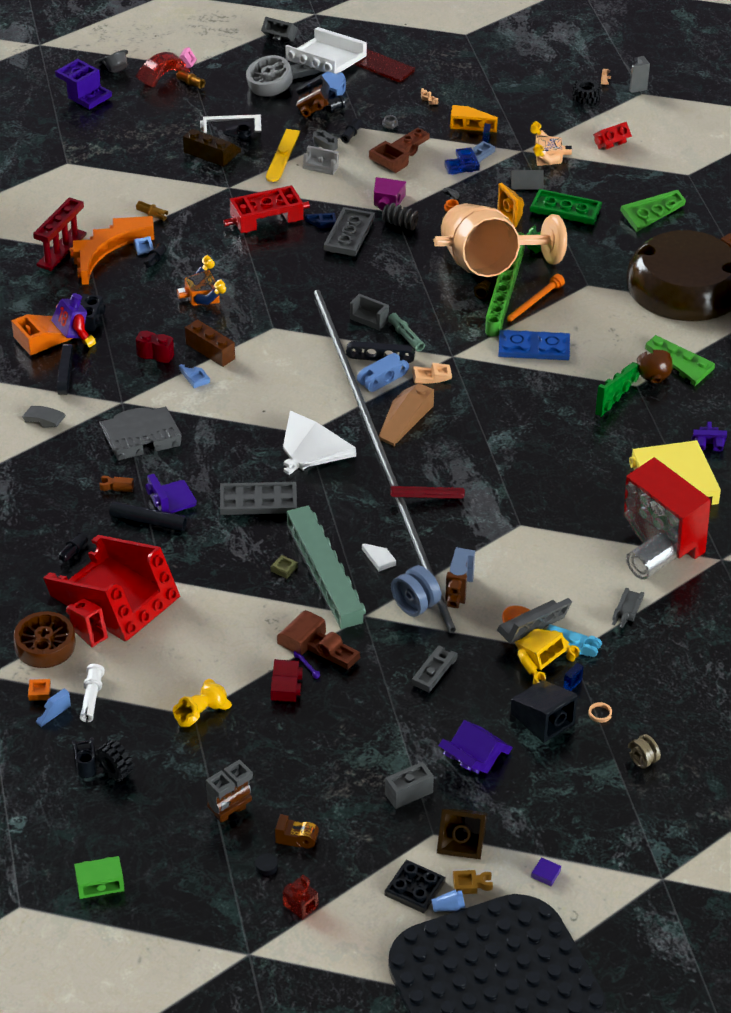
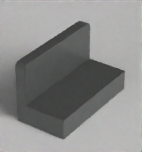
M644 56L638 57L637 64L632 65L629 88L631 93L647 90L650 63Z
M511 170L512 190L544 189V170Z

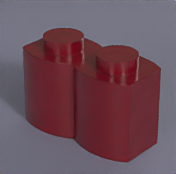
M140 331L136 337L137 356L169 363L174 356L173 338L165 334L156 335L150 331Z
M274 659L271 700L296 702V695H301V683H298V680H302L303 668L299 667V661Z

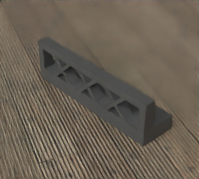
M569 598L558 603L551 600L500 624L497 631L510 644L514 643L534 629H543L549 626V624L563 619L572 601Z

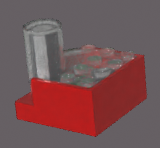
M655 457L626 476L624 517L628 520L638 538L643 542L627 554L626 562L631 572L642 580L647 579L675 558L680 559L685 554L696 559L706 552L711 499Z

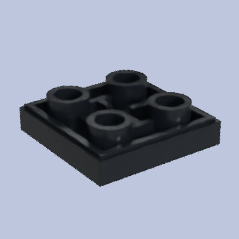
M406 859L385 889V896L425 913L432 903L431 899L436 897L444 885L446 877Z

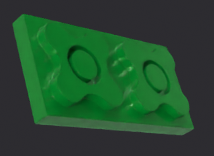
M539 189L530 206V212L548 216L555 214L569 221L594 225L602 207V202Z

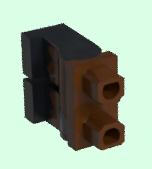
M322 75L296 88V92L299 95L296 106L305 118L317 110L320 111L329 103L330 86Z

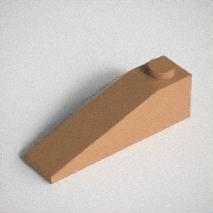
M418 383L403 390L391 404L379 434V439L395 446L434 406V389Z

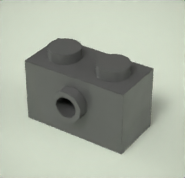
M265 17L261 29L266 36L273 37L276 41L281 42V40L293 43L298 30L293 23Z

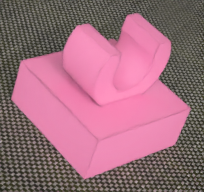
M187 47L182 51L177 63L179 66L185 65L188 69L194 65L197 58L190 47Z

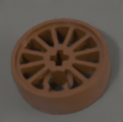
M51 611L33 613L23 618L14 630L13 640L16 654L22 662L29 666L37 668L54 667L65 662L74 652L76 644L75 630L70 620L62 614Z

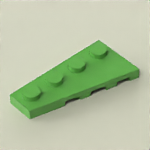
M679 190L622 205L620 211L633 229L638 232L684 206L686 200Z
M657 335L652 337L645 345V349L650 353H653V350L669 352L672 357L673 369L680 372L679 375L684 379H690L693 386H696L715 368V363Z

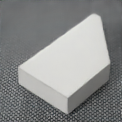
M362 544L363 552L378 572L396 566V560L387 548Z

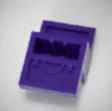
M79 59L55 71L56 77L67 84L68 98L87 109L94 108L96 105L112 97L111 91L100 85L99 69Z
M467 720L462 722L452 741L442 739L438 745L444 749V755L453 760L456 759L462 767L469 771L472 770L477 774L480 771L488 774L501 752L509 755L513 748L486 729Z

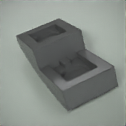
M30 406L22 417L25 422H40L42 428L57 427L66 415L53 408Z

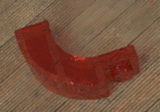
M162 52L149 58L142 65L136 77L144 84L155 88L160 77L167 71L183 70L189 73L190 69L185 66L186 63L176 54Z

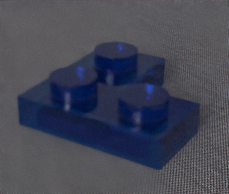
M471 147L456 149L457 159L445 160L444 162L448 175L480 170V164Z

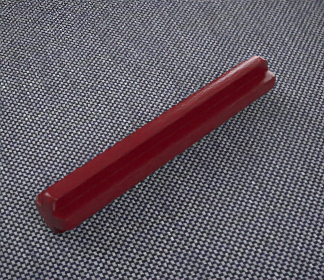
M391 486L390 495L391 497L463 499L465 490L460 487Z

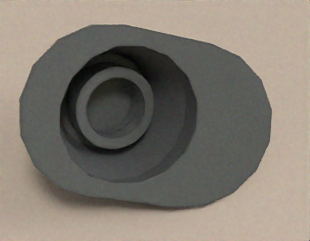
M120 50L110 56L100 58L94 63L104 64L110 72H120L128 66L126 58L128 50Z

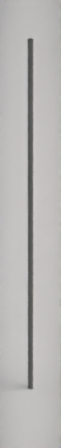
M315 290L314 295L389 484L390 486H398L321 291ZM395 497L420 562L434 576L404 498ZM441 593V600L437 605L448 632L453 633L456 631V628Z

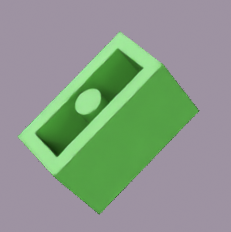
M119 856L74 864L80 899L124 891Z

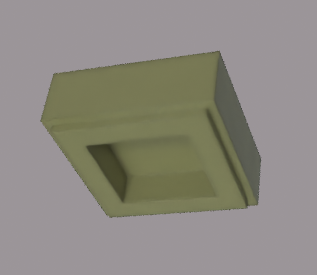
M281 555L271 565V572L287 579L298 568V562Z

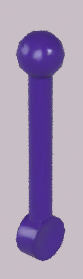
M294 651V657L299 658L312 672L313 678H319L320 672L315 671L301 654Z

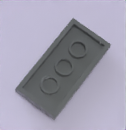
M343 207L323 245V250L356 256L375 219V213Z

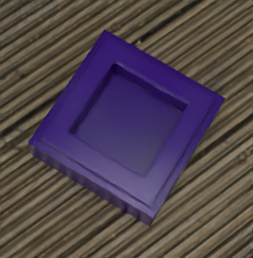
M541 857L531 873V878L552 886L561 872V866Z

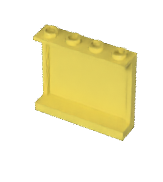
M697 440L633 449L629 463L630 467L634 468V470L655 457L711 499V505L719 504L721 489Z

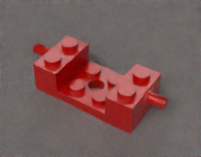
M292 185L230 198V215L232 218L224 219L223 223L225 227L235 225L241 233H248L257 230L256 219L280 215L282 213L288 223L304 220L303 209L310 208L309 201L302 202Z

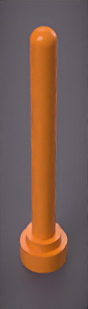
M555 274L551 277L549 284L509 314L507 321L512 322L551 290L561 288L565 284L564 277L560 274Z

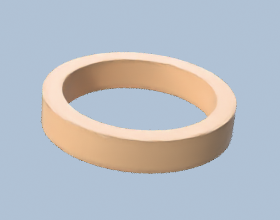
M597 702L589 707L588 715L593 721L604 723L611 719L612 709L606 703ZM595 707H603L609 711V715L605 718H597L591 711Z

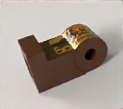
M280 814L275 828V843L299 848H312L315 845L319 828L314 823L289 820L288 815Z

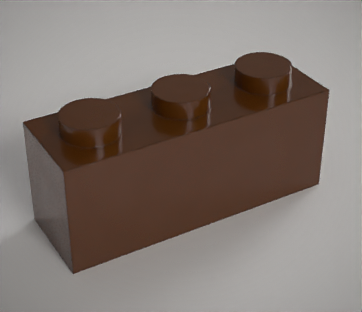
M198 319L185 327V341L188 346L222 367L235 359L234 341Z

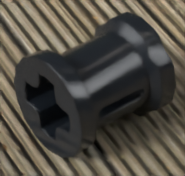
M338 95L337 98L333 99L328 98L329 103L326 105V108L329 112H333L334 109L345 108V100L342 95Z

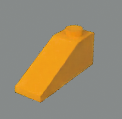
M452 105L450 129L497 132L498 117L469 106Z

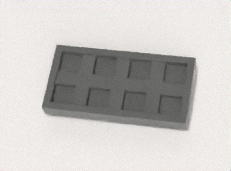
M296 482L220 483V515L287 514L288 510L297 508Z

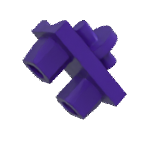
M707 422L706 427H700L699 430L693 429L691 441L697 440L702 451L706 449V444H713L714 451H722L727 438V431L718 430V427H712V422Z

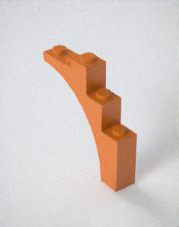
M153 216L113 218V225H110V228L93 229V236H90V240L73 241V247L70 248V257L74 258V264L78 266V278H81L82 285L89 284L93 268L108 253L133 243L134 239L150 236L151 240H154Z

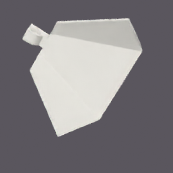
M290 411L283 449L290 458L284 461L286 466L284 468L285 473L290 475L298 468L304 470L309 466L356 457V447L316 421Z

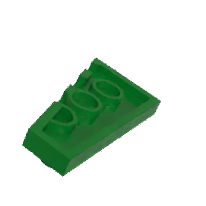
M635 362L630 363L622 369L621 374L616 373L613 380L607 379L605 385L600 384L598 386L595 414L602 417L606 411L611 409L616 401L620 400L621 395L627 392L634 382H637L640 376L638 372L639 364Z

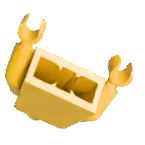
M534 629L525 637L515 642L522 665L529 674L534 676L533 684L539 683V680L546 681V675L543 672H538L537 669L542 670L565 651H567V660L574 662L575 658L579 656L580 649L574 645L570 646V642L563 637V633L555 630Z

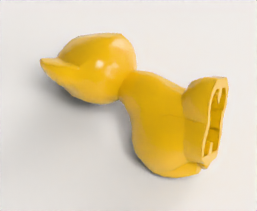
M207 679L201 687L200 695L182 697L179 703L173 707L172 712L180 727H190L199 719L200 713L207 706L212 709L227 710L232 704L227 699L224 687L216 684L212 679Z

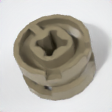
M643 734L628 744V748H631V752H629L630 757L640 768H647L651 763H655L660 759L661 754L657 743L647 734Z

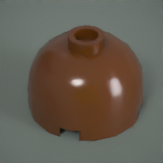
M653 350L651 354L644 352L636 359L637 364H639L638 372L640 376L652 383H660L671 374L673 369L672 357L669 352L664 350Z

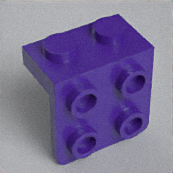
M155 474L147 475L148 484L145 485L146 491L159 511L174 513L197 505L195 497L184 480L161 486Z

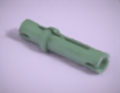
M396 313L390 314L388 321L395 327V331L401 334L417 352L422 351L425 344L408 327V323L402 320Z

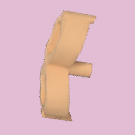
M603 69L602 85H609L608 79H611V76H607L610 73L609 69Z
M424 88L421 89L422 100L428 101L429 105L438 104V98L431 96L430 91L427 92Z

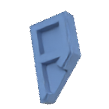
M65 688L47 700L44 706L46 708L45 712L36 720L40 727L71 706L70 695Z

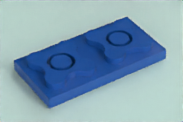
M500 330L498 357L568 361L570 357V333Z

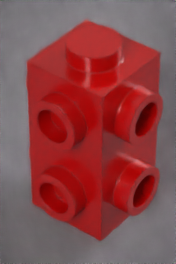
M627 122L593 134L598 149L605 147V150L614 147L615 143H618V145L624 144L628 138L632 137Z

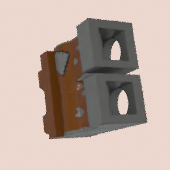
M240 759L224 768V772L221 770L205 780L208 799L207 807L222 823L228 819L231 813L244 810L246 804L252 801L249 780L253 779V772Z

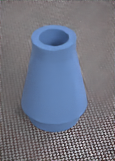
M455 889L431 899L434 912H456L465 908L462 890L456 891Z

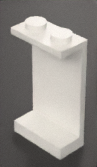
M261 114L203 117V120L200 121V130L207 134V122L254 120V133H261Z

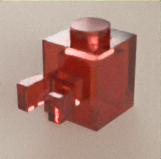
M302 875L293 883H289L283 890V905L302 920L318 907V892L309 886L310 879L305 875Z

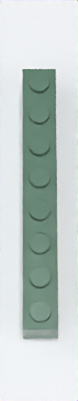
M309 505L288 510L287 526L340 629L362 624L363 615L366 614L365 606L363 603H360L356 589L353 590L350 577L345 575L343 564L338 562L337 553L335 550H332L329 538L325 537L323 526L318 524L316 513L311 511Z

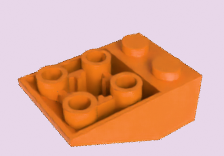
M27 314L12 320L13 337L30 356L73 338H66L51 321L53 316Z

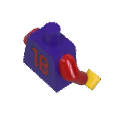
M73 293L71 299H61L51 321L66 338H81L85 345L92 347L96 344V340L92 335L89 336L85 330L87 311L80 304L82 296Z

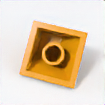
M499 183L497 210L507 216L516 228L523 214L524 201L516 192L503 183Z

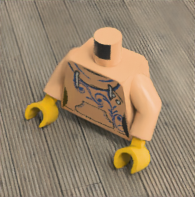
M533 122L530 131L533 134L537 133L533 148L537 166L561 164L563 155H572V146H563L562 138L548 136L543 130H539L541 128L539 122Z

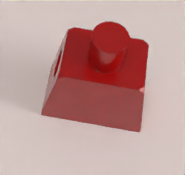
M81 599L75 604L68 605L66 613L69 615L75 633L89 646L93 647L108 638L100 606L86 599Z

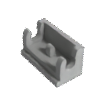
M308 145L307 153H304L303 169L333 175L339 167V152Z

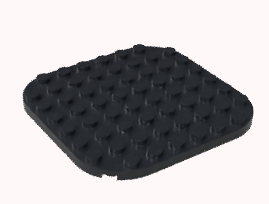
M521 894L505 895L416 924L403 931L394 940L389 951V973L408 1013H606L604 993L561 917L549 904L532 896Z

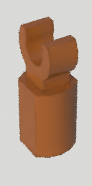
M101 477L100 490L102 491L113 489V491L133 492V478Z

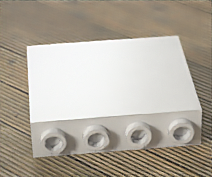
M319 27L314 29V38L298 48L286 45V59L297 64L301 63L322 72L335 74L367 56V42Z

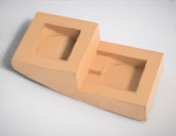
M432 363L431 368L414 366L412 370L414 383L429 384L452 379L451 368L447 364Z

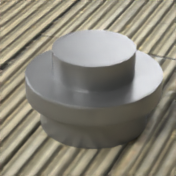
M388 115L384 117L382 125L387 129H394L398 126V120L395 116Z

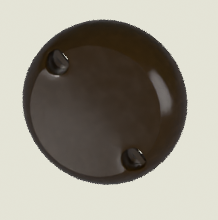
M676 230L654 236L642 244L630 259L626 282L629 293L645 309L669 319L703 321L723 316L731 312V247L712 235L698 231Z

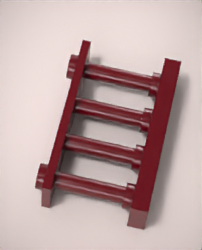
M69 197L33 233L34 239L43 242L44 256L36 263L38 267L52 271L70 252V248L73 247V241L82 240L87 235L85 231L79 230L77 226L76 215L84 208L83 201ZM70 222L71 229L68 231V223ZM61 231L62 238L59 240V232ZM53 240V247L50 249V241Z

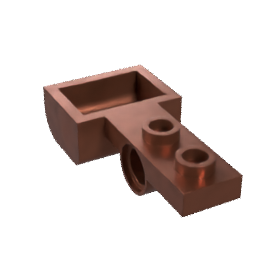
M416 128L392 144L384 141L369 150V159L397 173L408 166L409 155H415L418 146L429 140L430 134L420 128Z
M307 610L299 614L277 635V644L293 652L295 651L303 655L309 650L346 669H349L360 659V652L343 644L341 637L337 633L329 632L327 635H324L326 633L325 620Z

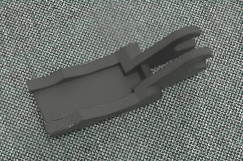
M625 588L620 602L614 611L612 625L615 626L619 618H621L622 622L621 628L625 626L627 620L634 621L644 598V592L637 593L630 591L629 588Z

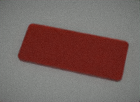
M367 49L366 57L354 63L357 66L397 82H402L415 71V68L369 49Z

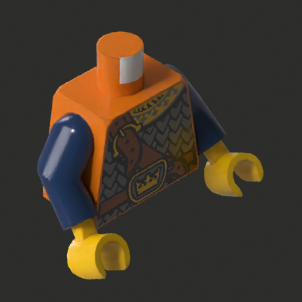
M208 255L202 259L203 267L200 266L195 274L184 279L185 287L177 289L178 298L188 297L193 306L220 303L219 293L223 294L226 292L225 283L222 280L215 282L210 270L207 271V269H211L215 265Z

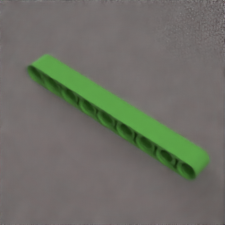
M520 245L517 258L510 268L498 275L486 315L485 333L488 336L496 337L499 335L500 330H502L525 245Z

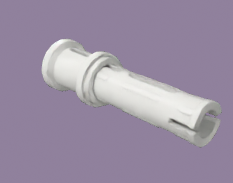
M90 664L86 669L88 675L83 684L86 690L80 714V720L86 722L87 716H89L88 722L93 720L97 693L102 688L101 677L104 675L105 669L99 664Z

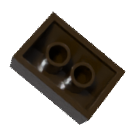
M191 129L183 136L184 153L223 167L241 152V148L233 143L195 129Z

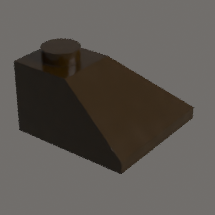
M442 809L437 853L481 860L488 813L471 810Z

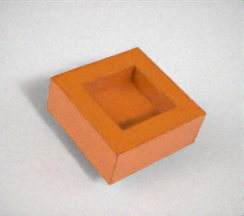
M50 679L29 680V701L48 700L50 698Z

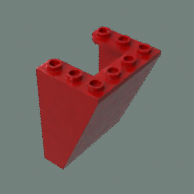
M97 535L91 540L92 543L96 544V551L88 553L91 560L88 565L69 580L67 576L62 575L57 578L56 574L51 572L43 577L50 595L66 606L75 604L81 599H86L100 606L106 630L121 640L128 641L181 596L161 547Z

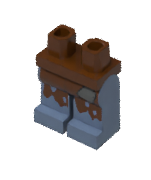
M458 547L455 549L450 572H447L445 601H447L448 607L459 608L460 603L465 604L467 581L473 582L475 550Z

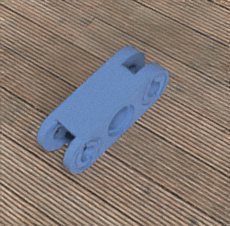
M392 353L363 368L357 375V381L370 392H374L404 376L409 369V363L406 360L400 361V356Z

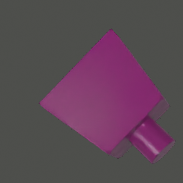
M376 177L374 205L378 206L380 210H383L387 204L390 206L392 203H395L397 207L406 196V181Z

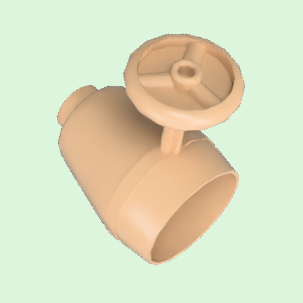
M464 203L454 206L446 213L441 224V236H435L433 242L435 247L447 246L455 263L467 272L479 276L492 277L500 275L510 268L517 258L520 245H540L544 259L549 264H558L566 253L567 230L562 218L559 215L551 214L545 218L540 235H519L509 218L496 208Z

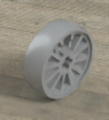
M270 55L259 58L250 64L246 71V79L249 88L254 94L274 96L282 93L291 85L293 72L287 59L281 56Z

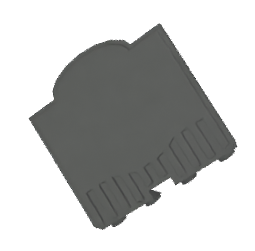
M166 406L157 409H130L116 414L113 419L99 422L117 460L144 455L143 445L152 442L155 452L181 446V432Z

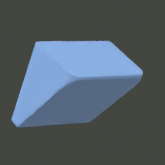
M150 236L134 239L133 244L137 255L149 254L151 250H154Z

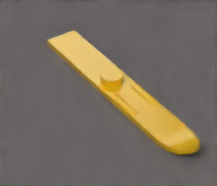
M285 130L267 171V181L276 182L282 176L300 134L299 130Z

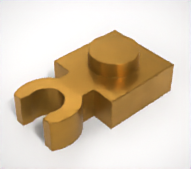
M475 870L453 871L454 890H462L463 894H477L478 888L484 891L493 890V882H485L486 880H491L492 873L483 872L480 875H476Z

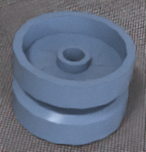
M413 566L405 574H401L393 579L391 583V591L396 603L409 616H419L427 608L433 607L441 600V590L436 578L423 566Z

